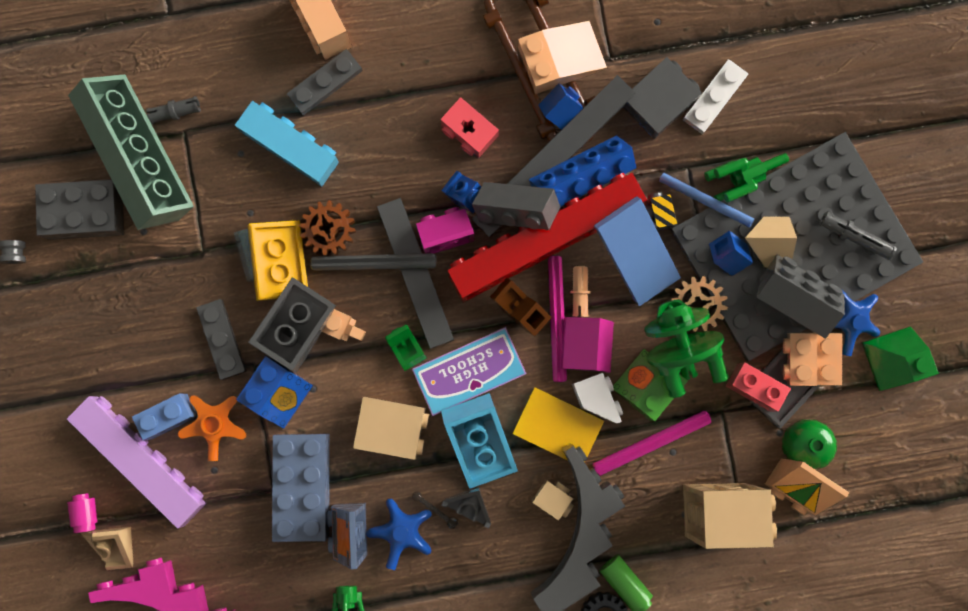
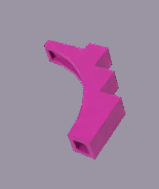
M162 557L146 561L147 566L138 569L139 575L135 574L122 578L123 582L113 584V580L96 584L97 589L88 593L90 603L110 600L130 601L153 607L159 611H209L204 586H195L194 582L178 586V591L172 561L163 562ZM223 607L212 611H227V608Z

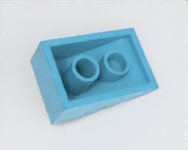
M490 393L441 411L446 431L469 489L518 471Z

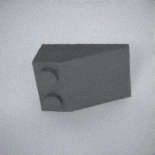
M292 277L248 343L297 373L311 352L336 305Z

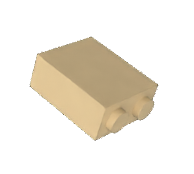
M363 397L353 448L415 460L417 454L422 455L424 439H420L422 429H427L429 414L425 413L426 408Z

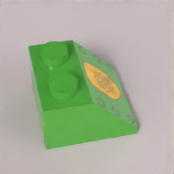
M643 349L616 381L613 388L618 395L649 421H656L674 398L669 397L664 377L660 376L657 367L647 362L646 356L649 352ZM680 375L684 387L688 381Z

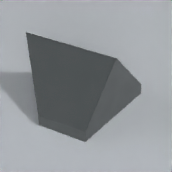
M479 487L445 498L441 505L445 508L450 507L456 510V513L474 522L476 520L484 524V527L488 529L491 525Z

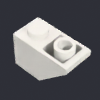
M600 373L572 384L581 409L612 423L622 422L620 416L623 415V411L618 400L614 401L611 391H614L609 376L604 377V374Z

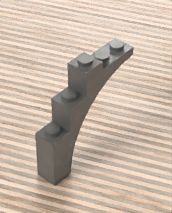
M571 443L563 447L562 450L571 466L576 483L578 501L576 527L569 548L560 564L542 584L530 592L541 611H563L600 587L596 579L600 576L592 562L588 565L587 563L612 547L609 541L612 535L604 523L601 525L599 523L625 507L621 501L624 495L616 484L612 486L608 481L599 485L598 483L602 481L594 468L589 470L584 462L588 459L580 446L575 448Z

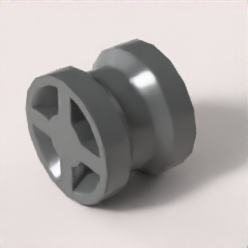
M19 240L0 241V263H26V257L23 255L26 242Z

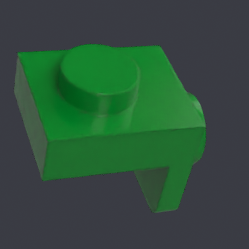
M408 325L394 329L385 337L404 371L427 359Z

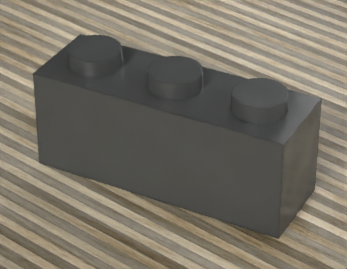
M491 182L483 183L472 203L479 222L544 230L550 229L560 209L555 190L552 188Z

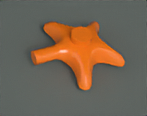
M191 396L189 400L196 409L198 418L190 425L182 428L178 432V437L181 439L193 436L204 437L208 443V461H218V449L221 438L225 436L237 439L246 438V432L233 424L228 417L230 410L237 402V397L231 396L221 404L211 406L199 397Z

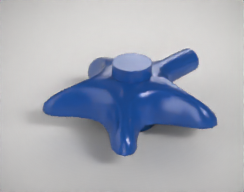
M843 291V294H845V315L835 326L836 329H840L845 337L842 355L852 356L855 341L859 334L867 333L874 337L880 335L879 328L870 321L869 314L872 307L879 300L876 294L870 295L861 301H853Z
M387 499L386 505L390 513L389 522L382 526L368 529L366 535L369 538L384 539L390 544V554L386 568L396 570L400 554L405 548H414L425 555L431 554V547L421 537L418 528L432 516V512L424 510L408 515L398 507L393 499Z

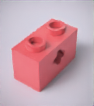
M461 97L441 118L442 132L451 140L456 138L461 142V148L470 156L475 154L480 158L499 136V129ZM464 126L466 128H470L472 126L473 133H471L470 131L464 133Z
M745 362L737 364L726 384V387L770 412H779L791 390L788 386Z

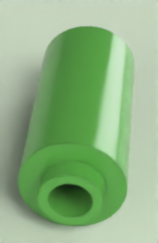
M619 554L613 556L599 569L602 576L631 611H646L652 605L650 600L653 595Z

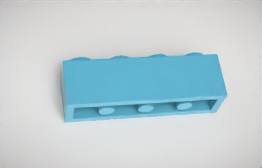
M252 101L235 124L236 128L322 187L339 163L335 156L336 152L325 144L322 147L314 142L315 138L305 130L301 133L293 128L295 124L284 116L279 119L273 115L274 110L265 103L261 102L258 105Z

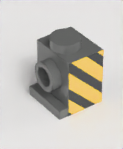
M662 192L648 195V202L645 208L657 231L671 229L676 226L677 221L671 195L663 196Z

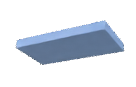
M638 196L594 225L638 306H641L681 278L648 211Z

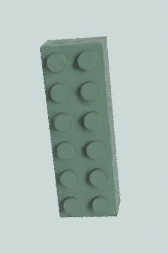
M126 75L82 78L68 96L137 230L179 221L194 205Z

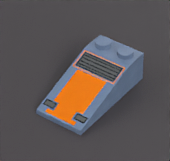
M366 503L334 504L331 506L332 511L327 512L328 527L332 526V537L328 538V551L333 553L334 561L349 569H357L367 556Z

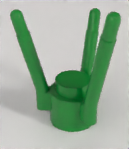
M357 586L336 587V593H333L332 611H338V605L342 611H348L350 608H355V603H357L359 611H365L362 602V592H357Z

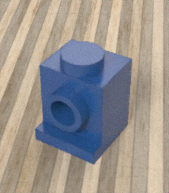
M456 171L441 191L456 205L474 213L475 210L472 203L482 186Z

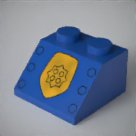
M265 356L236 400L256 414L285 428L313 385L273 358Z

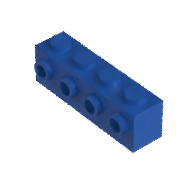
M616 135L530 178L529 182L532 187L554 189L561 207L568 201L587 194L598 185L603 186L610 182L615 176L621 173L626 174L636 169L633 149Z

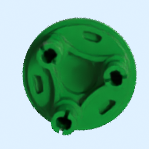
M679 299L660 305L657 311V319L650 322L644 329L646 336L651 338L673 335L675 337L654 347L646 356L647 362L657 367L660 376L664 377L670 398H678L686 393L679 372H681V375L686 380L690 379L689 374L692 375V378L698 376L694 363L701 361L708 363L713 383H721L729 378L722 357L721 345L724 343L723 334L717 331H700L687 334V331L702 325L710 318L708 309L691 308Z

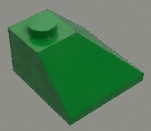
M911 326L862 342L879 391L913 383L939 374L930 349Z

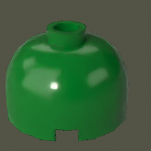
M802 419L786 429L782 438V450L788 460L802 461L813 469L818 470L826 467L834 459L837 452V440L833 431L826 424L817 420Z

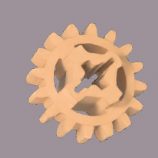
M702 276L700 282H697L695 277H691V284L683 281L684 289H675L679 296L678 298H672L671 301L679 299L683 302L685 294L690 289L692 296L688 302H685L686 305H692L697 302L696 297L699 296L701 300H711L712 302L707 303L703 308L709 310L711 306L717 305V309L711 318L700 325L704 331H708V324L716 327L718 326L715 321L716 318L721 320L725 318L720 312L721 310H728L727 306L722 305V301L727 300L728 297L720 295L724 288L718 287L716 289L714 287L715 280L708 284L704 276ZM701 287L708 288L715 296L708 297L703 294ZM699 326L694 328L693 331L696 332Z

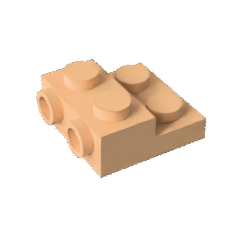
M787 333V338L783 339V353L787 354V364H783V379L787 380L788 385H842V333H830L826 339L817 333Z

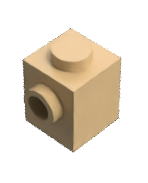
M546 479L531 500L532 503L558 521L561 516L566 518L574 506L571 504L573 498L568 495L571 491L559 482L553 485Z

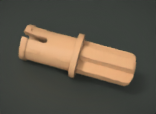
M575 266L573 268V291H570V294H573L572 317H580V306L581 317H589L588 294H591V291H588V267Z

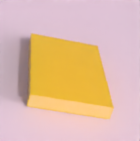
M300 220L250 223L247 225L257 301L278 299L292 277L308 287L303 243L300 236Z
M534 387L512 434L566 460L567 458L562 448L569 443L574 445L575 448L580 446L588 457L604 420Z

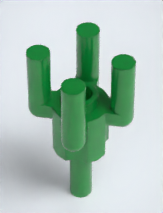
M783 153L764 162H761L758 157L750 160L740 158L704 173V176L709 182L730 174L731 182L735 187L713 196V198L719 201L725 199L728 203L756 191L758 183L766 180L767 171L788 163L789 157L786 153Z

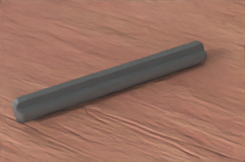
M433 253L317 256L311 258V269L325 271L435 268L437 259Z

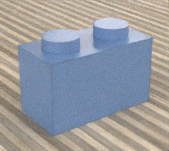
M179 393L132 416L142 440H152L197 418L198 415L194 406L190 403L188 394Z

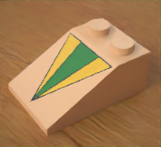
M782 458L765 483V485L771 488V494L781 501L786 498L793 503L791 508L804 516L806 513L817 515L845 499L849 494L848 491L806 463Z

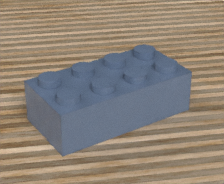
M330 434L273 435L272 542L326 541L329 538L327 512L329 511Z

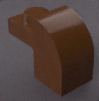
M506 278L490 296L504 313L534 337L552 318L536 301L528 297L509 278Z

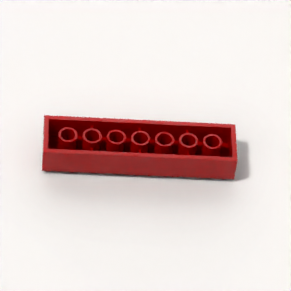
M621 173L610 180L611 183L606 187L602 188L601 185H598L589 190L585 198L580 200L579 197L568 201L565 203L566 207L557 213L549 230L520 227V231L517 234L511 236L508 233L496 240L497 243L488 249L487 245L477 249L473 252L474 256L465 261L463 257L451 263V269L447 270L448 276L462 303L495 287L506 278L510 279L596 233L595 224L636 196L641 198L643 204H645L647 198L634 174L630 173L625 176L624 173Z

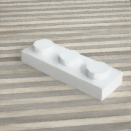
M728 59L683 118V121L703 135L747 77L748 73Z

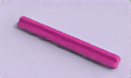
M550 256L548 258L550 316L552 317L550 321L553 381L565 382L567 380V369H561L564 331L562 257Z
M702 411L594 462L592 466L597 474L601 476L712 422L707 411Z

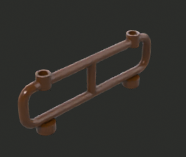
M484 0L487 14L483 15L484 21L488 29L494 27L540 122L536 128L541 139L548 138L550 142L557 135L554 125L543 115L538 106L541 103L539 96L533 90L526 68L494 5V0ZM525 0L539 30L550 29L540 9L548 5L549 1ZM575 80L566 83L567 88L569 86L572 87L580 95L578 100L583 108L595 98L593 96L585 100Z

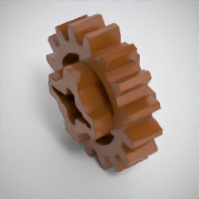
M328 200L327 206H323L319 201L317 209L311 206L308 207L311 214H303L302 217L306 220V223L299 224V227L305 230L300 235L301 238L309 239L305 245L308 248L314 245L313 252L318 254L322 250L324 256H328L329 251H332L337 256L338 248L346 251L347 248L344 244L346 242L353 243L349 235L356 233V230L350 227V225L355 223L354 219H347L350 215L349 210L346 209L342 212V205L338 203L333 207L331 200ZM328 213L337 214L341 219H333ZM319 217L316 225L312 226L313 221ZM325 220H326V221L331 225V227H332V228H330V232H331V233H330V236H331V238L328 236V234H326L325 231H322V230H324V229L326 228V227H325V224H326ZM344 231L340 240L337 241L339 233ZM323 238L328 245L320 244L314 239Z

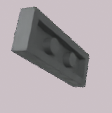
M345 49L289 91L287 95L304 116L363 70L350 52Z
M219 299L196 307L220 380L247 372L223 300Z

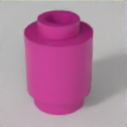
M89 493L72 496L73 501L67 502L70 527H73L74 533L95 530V523L98 522L95 497L89 498Z

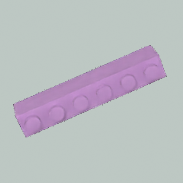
M89 396L67 420L177 529L184 527L206 505L202 500L203 494L194 486L190 488L184 482V475L175 468L171 469L165 463L167 459L157 450L153 451L147 446L148 440H142L139 432L135 434L128 427L130 425L129 421L120 414L116 415L110 409L112 405L102 396Z

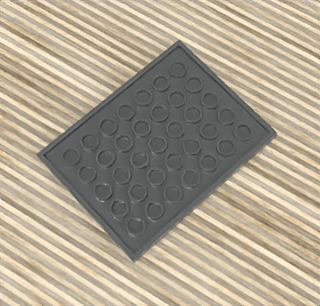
M846 132L767 175L765 181L758 183L756 191L728 203L725 199L721 201L754 218L750 228L712 208H708L670 230L699 281L704 276L706 277V283L709 284L712 280H715L714 287L716 289L718 287L724 288L720 295L728 297L727 300L722 301V305L727 306L728 310H721L720 313L725 317L723 322L747 362L782 343L783 339L787 338V333H800L807 329V327L757 298L759 280L767 268H763L762 262L745 237L763 217H790L797 236L792 259L801 269L805 271L811 270L816 273L820 280L826 284L832 283L838 286L853 301L860 299L923 263V260ZM828 211L845 221L851 220L855 226L897 246L894 256L890 260H886L848 239L842 240L838 238V234L819 226L822 216ZM728 231H731L747 243L753 264L733 276L714 263L709 243ZM704 287L709 297L715 296L711 290Z

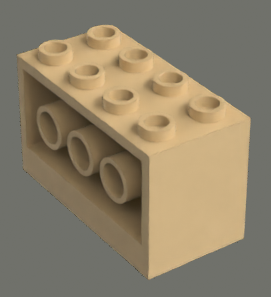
M746 483L683 484L685 537L705 549L774 547L773 540L777 539V527L775 523H772V511L776 509L775 496L771 494L770 489Z

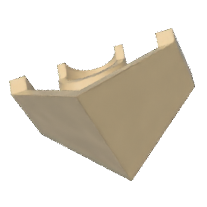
M763 217L745 239L762 262L763 268H768L777 254L783 258L784 256L793 258L797 236L790 217Z
M131 527L80 532L102 561L105 562L106 570L133 568Z

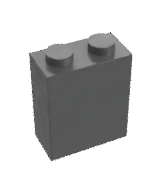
M666 57L632 88L636 94L623 108L655 140L700 97L702 92L699 85L693 79H688L682 73V68L676 61H671Z

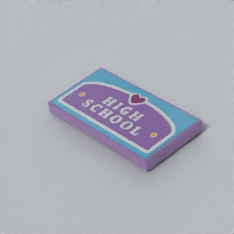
M506 327L412 369L432 416L441 413L444 409L461 404L526 375Z

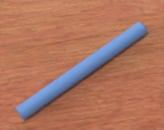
M663 173L660 177L659 182L749 228L751 227L754 218L666 173Z

